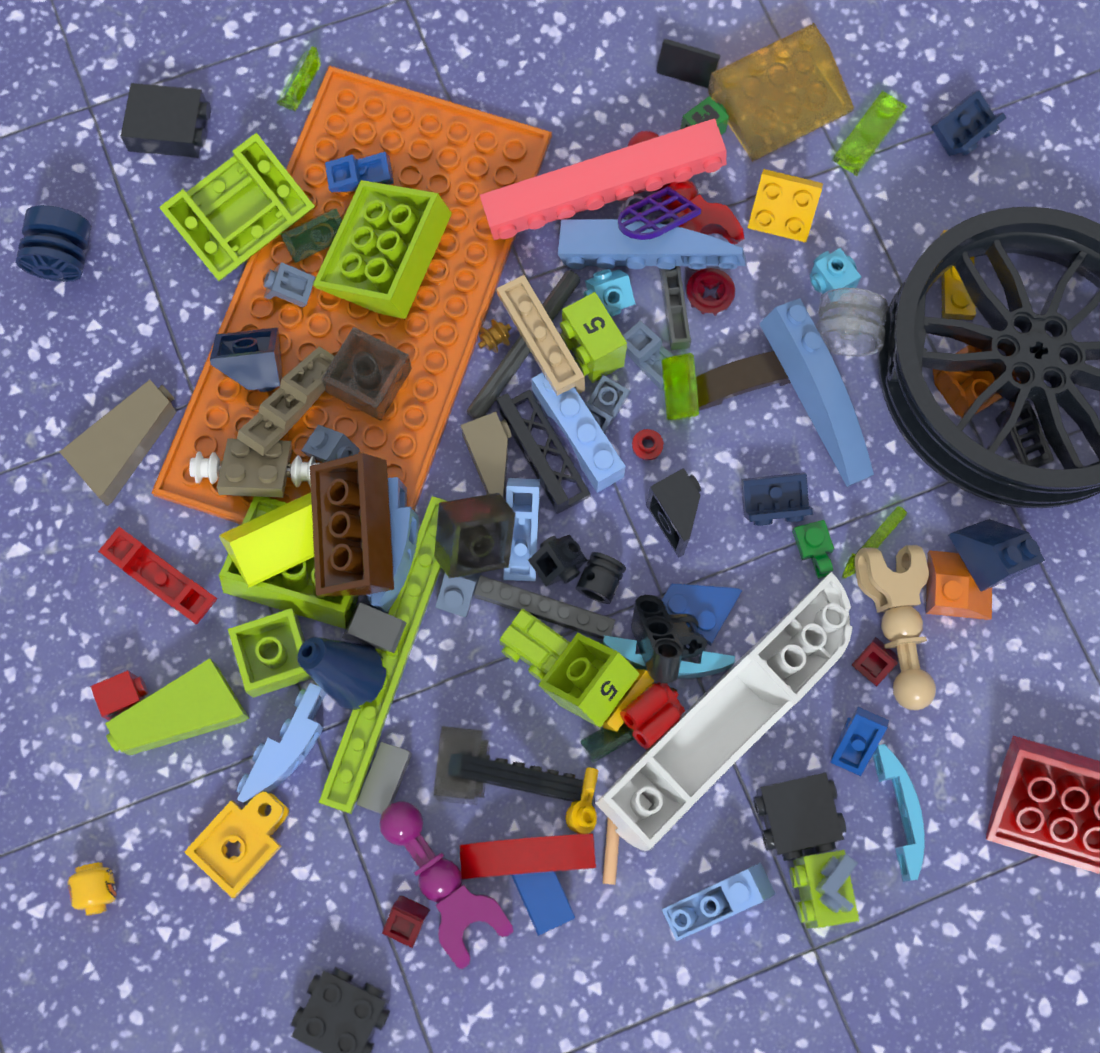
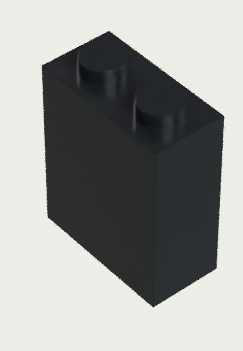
M131 83L120 137L129 152L199 158L200 148L204 147L206 143L204 125L205 120L210 119V102L206 101L202 89Z

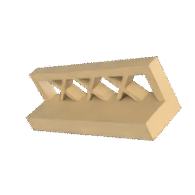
M525 275L496 288L497 295L556 396L575 387L578 394L584 392L585 376Z

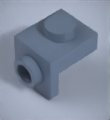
M318 425L301 451L308 457L314 456L315 460L324 463L359 454L360 449L343 433Z
M465 563L451 564L444 574L435 608L466 618L482 573L475 571L473 566Z
M847 854L839 856L838 859L834 856L829 859L820 872L825 877L815 889L822 895L819 900L835 913L839 910L850 912L854 906L837 892L858 864Z

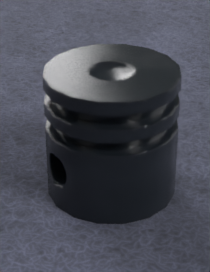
M592 552L586 564L587 566H585L577 583L576 590L592 600L610 604L626 567L620 561L608 555Z

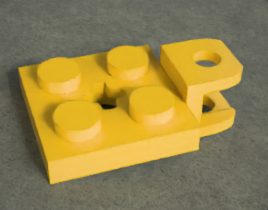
M268 792L257 794L243 809L235 801L231 800L184 853L231 898H236L282 847L271 835L284 823L288 817L289 808L274 794ZM270 805L271 813L266 816L265 809ZM229 841L232 843L240 842L241 846L239 849L241 854L238 857L235 855L230 858L227 857L226 853L229 849L226 844Z

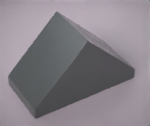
M359 603L353 610L342 638L395 653L406 622L368 605Z

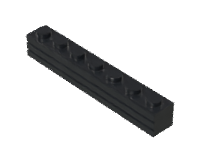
M460 750L459 753L450 755L447 776L565 801H581L583 780L576 779L575 774L563 773L562 776L559 775L557 770L547 769L544 772L542 767L539 766L526 768L525 763L513 762L508 764V760L503 758L490 760V755L485 754L472 756L473 752L467 750Z

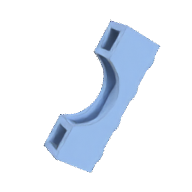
M543 372L533 377V394L547 416L554 419L564 432L578 458L581 469L595 491L598 493L624 478L626 466L575 387L556 396Z

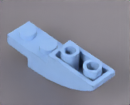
M310 683L307 690L303 688L299 692L294 705L297 707V710L292 720L288 718L284 722L279 734L282 737L280 743L267 738L265 744H259L252 758L255 764L250 774H245L237 787V792L240 793L237 800L248 804L257 794L261 792L270 793L287 779L308 755L323 730L319 723L313 721L326 695V692L321 687Z

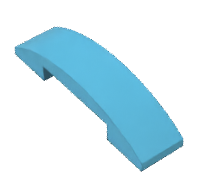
M604 635L603 645L618 651L635 669L647 670L641 654H635L636 640ZM703 651L699 656L698 663L681 661L677 679L700 678L721 673L732 667L735 662V656Z
M885 744L878 745L872 755L878 781L892 779L908 844L895 848L903 882L917 880L922 867L925 846L924 823L920 803L914 786L900 761Z

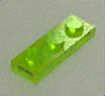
M882 90L835 153L832 161L858 176L901 118L907 105Z

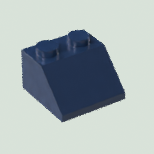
M991 519L954 531L948 535L981 592L1014 579L1045 561L1040 552L1039 545L1032 539L1029 532Z

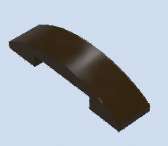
M771 351L740 359L707 371L684 382L683 387L694 413L720 405L727 398L777 383L783 386L791 382L775 352Z

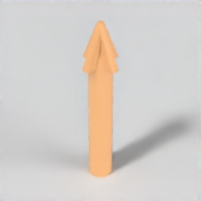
M607 818L602 884L616 885L620 835L615 831L618 827L609 818Z

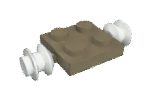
M228 438L223 461H220L215 452H212L209 458H204L202 453L198 451L196 457L190 460L189 472L191 477H195L196 483H200L203 477H208L211 484H215L218 480L217 490L219 495L283 498L287 477L291 478L296 487H299L302 481H308L311 488L310 466L320 463H316L314 456L310 458L309 462H302L301 457L298 455L290 464L292 455L291 441L279 440L262 456L239 439Z

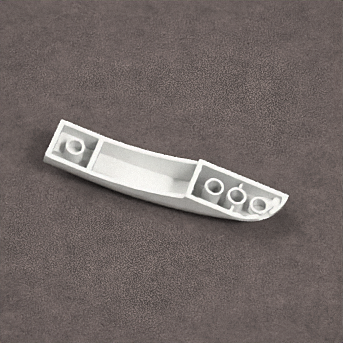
M832 572L681 716L680 721L651 746L595 803L618 827L615 831L629 844L643 851L650 850L790 708L797 704L843 655L852 634L853 626H850L849 617L851 605L842 584Z

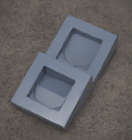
M641 320L623 335L627 342L626 353L661 390L684 371V365L662 346V339Z

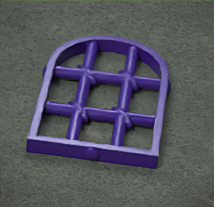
M667 186L620 212L618 228L624 235L632 239H653L700 215L701 208ZM666 194L671 196V198L658 203L655 201ZM676 200L683 204L674 210H668L664 207ZM649 203L654 205L642 213L636 212V210ZM687 208L692 210V212L682 217L675 215ZM661 210L665 213V215L653 221L645 218V216L655 211ZM628 214H632L634 216L631 219L622 223L623 218L626 217ZM668 218L675 220L662 228L656 226ZM636 221H642L646 224L634 231L625 228ZM652 228L654 230L652 232L642 233L647 229L650 230Z

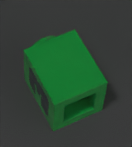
M708 96L682 116L680 129L715 118L722 135L726 132L729 115L722 104L716 103Z

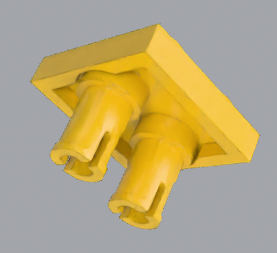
M763 169L747 228L806 242L823 183Z

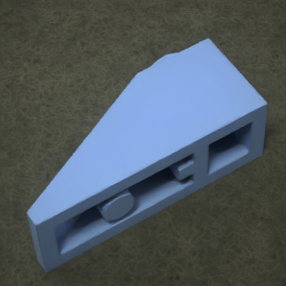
M508 478L505 536H507L508 529L509 538L505 540L503 580L536 581V571L528 560L537 552L540 479Z

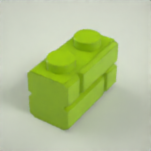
M525 609L518 613L499 639L500 645L504 647L501 652L516 663L521 659L530 666L528 672L540 681L570 643Z

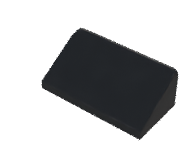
M664 39L656 72L711 89L718 71L721 55Z

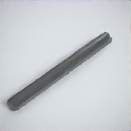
M567 270L542 304L551 321H553L580 283V276L572 270ZM521 335L468 407L467 414L474 420L486 415L531 352Z

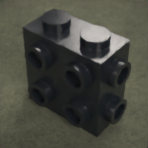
M826 772L763 786L756 790L757 796L753 797L755 811L758 817L763 816L766 830H762V838L766 850H771L773 857L782 855L784 861L804 857L802 850L815 847L816 854L836 849L835 842L844 840L843 833L846 832L845 820L842 813H837L834 799H837V790L832 779L828 780Z
M335 967L333 972L324 970L322 975L316 974L308 987L307 993L311 997L306 1007L300 1006L293 1017L290 1026L295 1029L291 1037L322 1053H371L375 1046L374 1043L370 1042L376 1028L379 1030L383 1029L391 1011L386 1009L389 1000L382 997L385 992L384 990L368 982L365 983L364 987L352 982L354 975L343 969Z

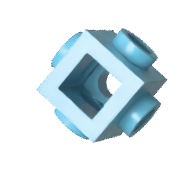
M841 248L832 253L826 251L814 260V266L810 273V280L814 289L819 293L822 292L830 304L854 291L861 279L854 260L849 255H845Z
M609 269L601 270L593 274L594 278L585 280L587 290L584 291V297L596 292L610 316L618 315L621 313V309L635 305L629 275L619 269L615 271Z

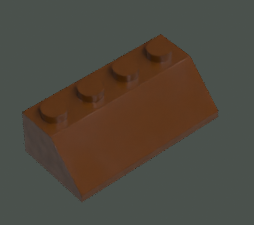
M360 453L310 466L316 596L369 595L394 590L387 460Z

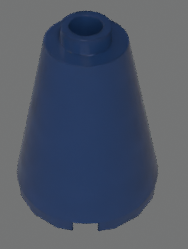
M311 637L301 645L298 651V663L303 670L336 704L345 709L357 710L366 701L371 703L383 688L386 678V668L383 667L381 660L383 657L370 646Z

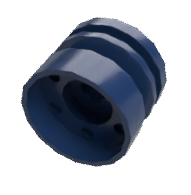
M47 205L32 206L25 213L22 228L24 238L20 239L15 263L25 272L42 279L59 282H71L81 279L84 268L83 264L86 258L83 250L87 249L92 226L83 216L68 209Z

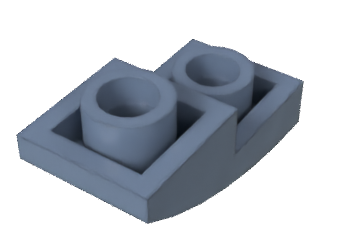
M603 375L589 401L585 402L605 434L624 405L631 390Z

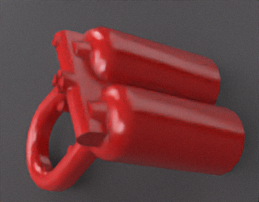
M659 682L658 684L650 685L620 712L623 722L633 729L635 740L645 749H649L680 721L681 715L685 712L684 706L677 699L679 695L676 691H672L667 683Z

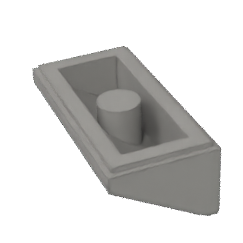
M381 742L356 805L382 815L383 811L394 802L412 753Z

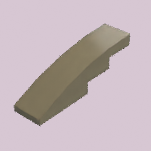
M319 346L281 379L280 388L260 404L259 413L239 429L237 439L263 456L308 411L344 367V362Z

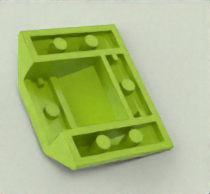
M257 132L232 151L233 157L187 192L182 189L159 207L218 281L225 278L315 208L314 204Z

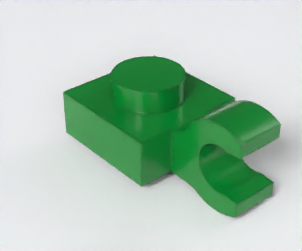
M825 520L794 527L792 532L801 559L811 558L817 578L826 577L833 571L831 560L827 554L834 551V546Z

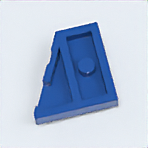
M671 583L662 601L669 615L691 614L695 616L699 625V633L704 635L707 644L711 646L742 590L729 587Z

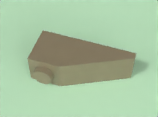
M493 412L462 424L461 431L498 519L503 517L508 438L512 437L506 420L500 421L497 413Z

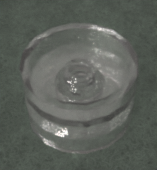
M858 288L829 290L822 294L819 299L817 315L820 320H818L816 328L829 352L843 356L873 355L881 351L884 346L885 329L883 325L887 320L889 305L885 298L869 290Z

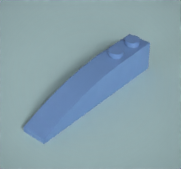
M799 298L775 307L759 324L844 483L848 487L873 476L874 473L866 443L844 382L802 300Z

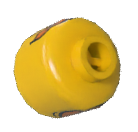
M102 862L76 867L75 874L71 875L68 879L71 905L76 910H85L86 916L106 912V905L112 903L117 898L113 872L110 868L103 867Z

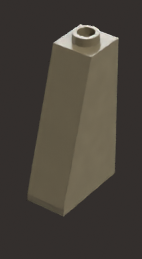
M148 380L59 451L106 506L113 502L177 413L170 403L174 400L171 393L163 385L157 388L151 380Z

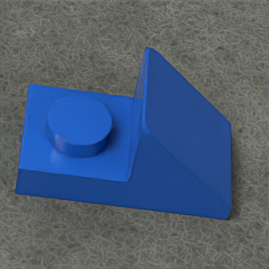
M857 707L852 718L848 717L830 763L861 776L885 734L889 720Z

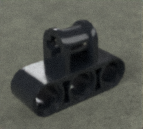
M641 595L636 599L631 622L632 633L637 641L639 651L650 677L660 683L674 682L679 674L681 659L700 655L706 649L707 641L704 635L698 631L699 625L695 616L691 614L669 615L660 598L654 595Z

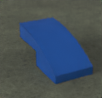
M386 152L358 160L352 154L325 162L328 186L331 192L356 191L361 180L387 185L394 184L390 157Z

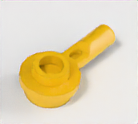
M587 767L585 770L581 801L571 802V806L567 809L565 815L567 826L577 834L591 833L597 823L596 810L592 805L599 770Z

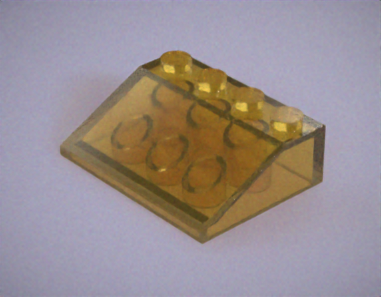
M814 23L711 73L708 93L716 103L722 104L729 115L728 124L752 162L854 111L853 103L831 49Z

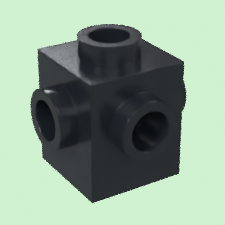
M570 534L558 539L556 536L546 539L540 544V549L528 560L545 586L559 581H563L564 584L572 581L580 574L578 569L588 561L582 553L579 544L573 540Z

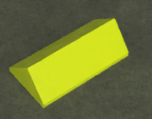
M311 493L219 535V539L248 588L314 557Z

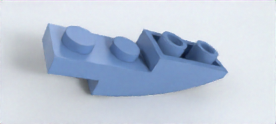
M398 477L388 478L394 590L367 595L369 602L382 612H388L406 581L412 565L418 537L419 516L411 507H407V487Z

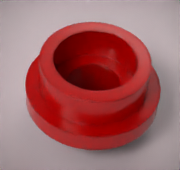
M652 429L639 431L632 441L633 452L643 460L657 458L662 453L664 446L661 435ZM648 439L654 443V446L646 448L642 442Z

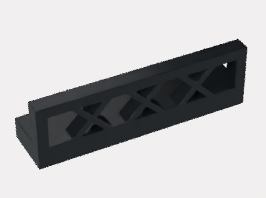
M531 390L512 399L508 393L497 398L498 412L502 419L506 420L513 438L536 478L540 479V485L556 513L559 514L589 498L591 494ZM528 401L533 409L531 419L522 418L516 406ZM536 416L539 419L540 423L534 422ZM532 427L544 430L547 433L548 439L545 446L536 443L531 435ZM551 442L554 445L555 449L549 448ZM547 453L561 457L563 466L560 473L552 471L546 461ZM566 468L569 471L570 475L564 474ZM562 480L576 483L581 493L568 499L561 487Z

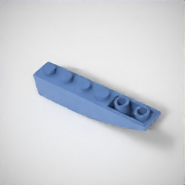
M618 219L561 220L558 255L564 266L571 269H583L585 266H597L601 269H613L615 266H627L631 269H643L645 266H657L661 269H673L675 266H688L691 269L719 266L722 269L731 270L736 269L738 266H746L743 248L713 236L681 227H676L653 239L638 240L624 235L619 230ZM636 221L625 228L634 231L646 224L642 221ZM659 223L656 226L662 228L665 224ZM651 228L650 230L647 229V230L643 231L642 233H648V232H652V231H654V230Z

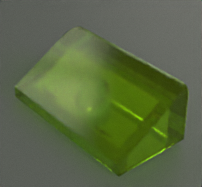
M310 47L300 57L277 100L278 105L292 111L298 109L321 66L316 47Z
M693 353L662 359L667 419L684 420L697 417L699 415Z

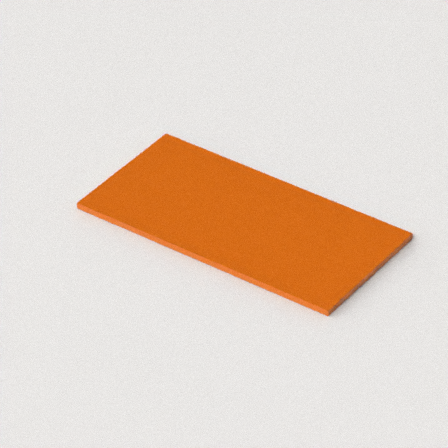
M329 65L286 168L287 172L314 204L315 208L248 259L218 331V334L278 327L282 378L319 346L344 362V367L326 390L280 439L281 441H291L292 443L290 464L298 455L301 457L302 462H309L310 457L301 450L318 425L343 433L360 449L359 454L365 453L387 460L388 478L398 477L407 487V507H411L415 512L479 338L480 327H483L516 237L515 235L508 239H493L480 195L538 176L552 139V132ZM386 152L390 157L394 184L390 185L438 193L452 213L406 319L376 313L319 290L314 286L312 287L307 305L304 307H300L277 296H273L270 300L264 298L267 289L263 287L265 276L269 269L274 270L281 262L313 275L316 279L356 192H331L328 186L325 162L352 154L358 160ZM211 348L151 493L155 497L242 525L254 496L219 495L217 490L218 480L215 484H211L208 477H203L200 483H196L195 477L190 476V460L195 458L197 452L200 451L204 458H209L211 453L215 452L220 461H223L227 439H237L239 429L259 413L260 404L280 387H276L268 392H260L258 389H246L211 365ZM287 477L284 497L268 498L289 503L311 493V488L308 481H302L300 486L296 487L291 478Z

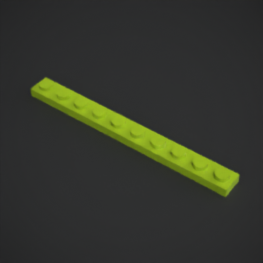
M434 496L430 499L418 532L411 568L398 597L388 613L405 621L406 626L395 653L375 648L382 655V665L386 668L383 688L371 703L366 701L359 706L361 707L360 709L352 710L318 802L322 805L352 815L462 512L461 505Z

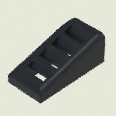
M1027 400L1019 415L1022 421L1017 422L1005 439L1020 464L1039 468L1052 462L1054 458L1029 400ZM1006 410L1002 411L995 419L999 428ZM1023 428L1028 430L1027 433L1018 435L1017 431ZM1031 439L1034 441L1035 444L1023 447L1022 443ZM1039 450L1040 456L1031 460L1028 459V454Z

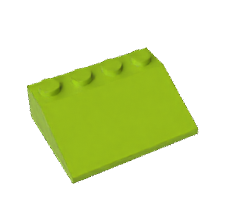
M361 180L313 286L376 313L406 319L452 215L451 211L438 193Z
M254 496L242 524L287 503L268 497ZM229 554L219 573L222 590L225 594L283 611L292 608L296 615L343 629L347 628L359 595L316 596L314 557L248 588Z

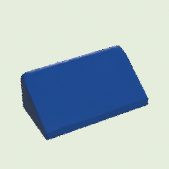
M555 871L511 875L538 936L575 919V915Z

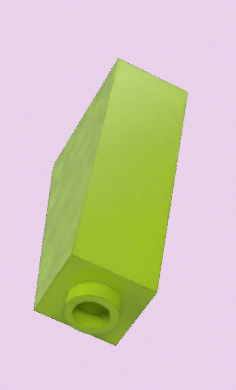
M209 658L105 723L110 732L106 735V738L116 752L120 750L131 756L242 723L248 720L249 717L217 664Z

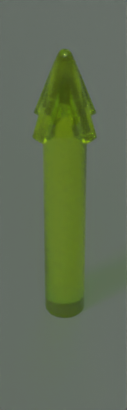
M897 506L860 549H877L905 518L907 512L902 507ZM852 553L851 557H849L842 574V579L856 573V554Z

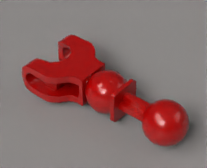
M640 131L630 139L628 146L659 137V135L652 131ZM675 181L663 185L657 190L658 192L669 186L701 208L700 215L679 225V227L706 235L720 234L729 243L734 245L745 239L743 228L730 208L720 203L705 201L692 181ZM669 194L662 196L661 202L671 198ZM676 200L664 207L668 210H674L683 204ZM687 208L675 215L682 217L692 212V210Z

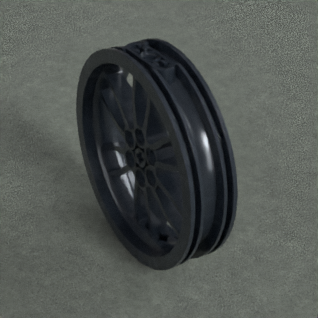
M1011 207L976 215L946 231L925 250L894 295L886 311L878 342V374L883 397L890 415L914 452L936 473L968 493L991 502L1021 508L1066 506L1100 494V420L1096 412L1075 386L1076 384L1100 391V369L1085 363V361L1100 360V341L1077 342L1071 335V331L1100 303L1099 223L1077 214L1043 207ZM1007 253L1035 256L1067 267L1049 293L1040 315L1033 312L1021 276ZM988 256L1004 289L1009 310L987 287L971 261V257ZM954 266L973 304L991 328L963 320L926 317L925 299L928 290L941 275ZM1076 272L1094 284L1098 289L1086 306L1068 320L1063 315L1057 313L1065 287ZM1014 326L1020 328L1022 333L1017 331ZM1046 331L1050 332L1053 337L1049 336ZM926 333L955 339L981 349L982 352L965 354L927 352V349L924 348ZM998 349L1004 351L1006 356L999 353ZM1061 358L1065 359L1068 364H1065ZM922 367L948 372L990 371L993 373L995 381L977 397L955 425L941 409L929 390L922 374ZM1012 376L1017 377L1021 384L1016 382ZM1044 380H1046L1047 382H1049V383L1051 384L1052 388L1049 387V386H1047V385L1045 384ZM996 393H999L1003 398L1009 400L1000 429L988 447L984 448L967 436L963 429L977 410ZM1026 399L1033 401L1045 437L1064 469L1032 467L995 454L1016 424ZM1058 404L1078 425L1099 461L1086 466L1082 465L1063 426Z

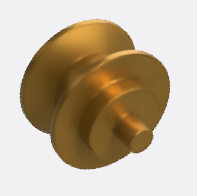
M492 319L491 328L487 330L482 326L480 327L481 334L479 337L481 342L478 343V346L481 349L486 347L489 351L492 349L493 352L498 353L499 344L510 345L508 339L510 334L508 331L512 328L510 324L504 326L502 322L498 323L495 319Z

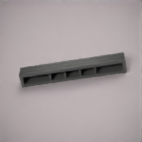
M668 218V219H666V220L660 222V224H665V225H667V224L673 222L674 219H672V218L669 219V218ZM675 266L673 269L659 268L670 350L690 348L691 337L680 266Z
M482 575L474 592L476 599H481L517 612L525 609L538 619L602 640L604 635L611 636L616 620Z

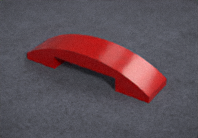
M121 527L115 530L98 551L196 625L217 601L215 596L149 550Z
M594 834L531 837L459 845L462 880L596 868Z

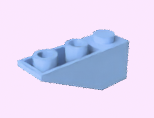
M760 862L662 909L676 941L764 902L776 893Z

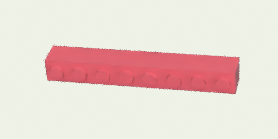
M714 118L481 194L480 198L493 239H508L515 236L516 233L527 229L535 230L543 227L546 223L558 219H570L576 213L585 210H598L604 204L616 200L625 201L629 197L644 191L653 192L660 189L663 185L675 181H687L693 175L699 173L715 172L722 166L727 165L726 147Z

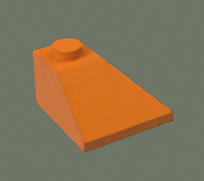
M929 550L927 556L929 577L926 585V614L991 620L992 588L982 592L979 590L959 553Z

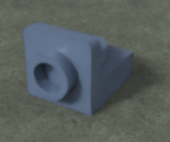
M281 262L274 270L269 269L265 276L263 287L267 289L264 298L270 300L273 296H277L300 307H304L307 305L315 276Z

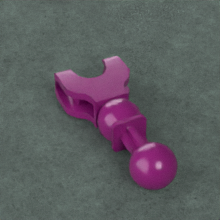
M404 801L392 803L383 811L380 817L381 833L388 842L399 846L404 845L419 867L414 874L415 876L419 875V887L422 894L427 899L438 902L435 906L438 908L442 919L439 926V942L455 965L463 970L471 961L470 953L462 939L463 932L469 924L476 921L487 922L502 937L511 935L514 932L513 926L494 898L471 893L464 884L461 885L462 876L459 868L452 861L442 858L444 857L442 852L437 856L434 854L421 835L423 818L418 808Z

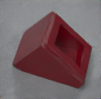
M875 637L852 663V666L877 687L898 664L899 658L890 648L885 649L884 643Z
M400 895L391 909L382 934L413 948L430 909Z

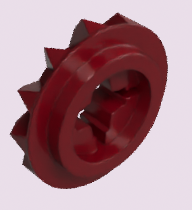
M704 268L695 272L687 283L686 298L689 299L691 307L698 309L702 315L705 313L716 315L723 310L727 311L735 297V285L732 279L724 271L716 268ZM704 287H707L709 290L718 287L715 294L716 298L711 295L707 298H702L705 294Z

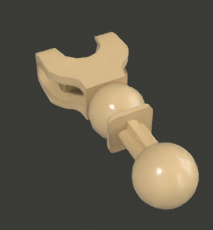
M906 545L896 555V572H893L887 567L880 550L876 548H862L855 556L858 586L865 595L872 598L875 602L877 613L885 612L881 618V628L884 636L890 641L884 644L885 649L897 648L901 673L897 675L893 683L894 697L906 709H924L932 703L936 694V685L933 678L926 671L920 669L916 649L917 644L927 641L925 636L919 637L923 631V620L920 613L914 608L921 604L920 591L926 585L929 577L925 553L922 547L918 545Z

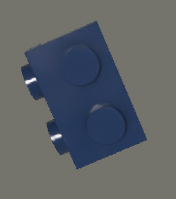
M977 90L935 122L931 128L948 156L959 153L965 156L979 146L977 142L981 138H987L1000 129L998 124L1007 117L1004 112L994 115L980 90Z
M806 473L741 479L744 517L749 522H753L754 525H770L773 523V519L785 518L786 522H799L804 520V516L813 515V508L809 506Z

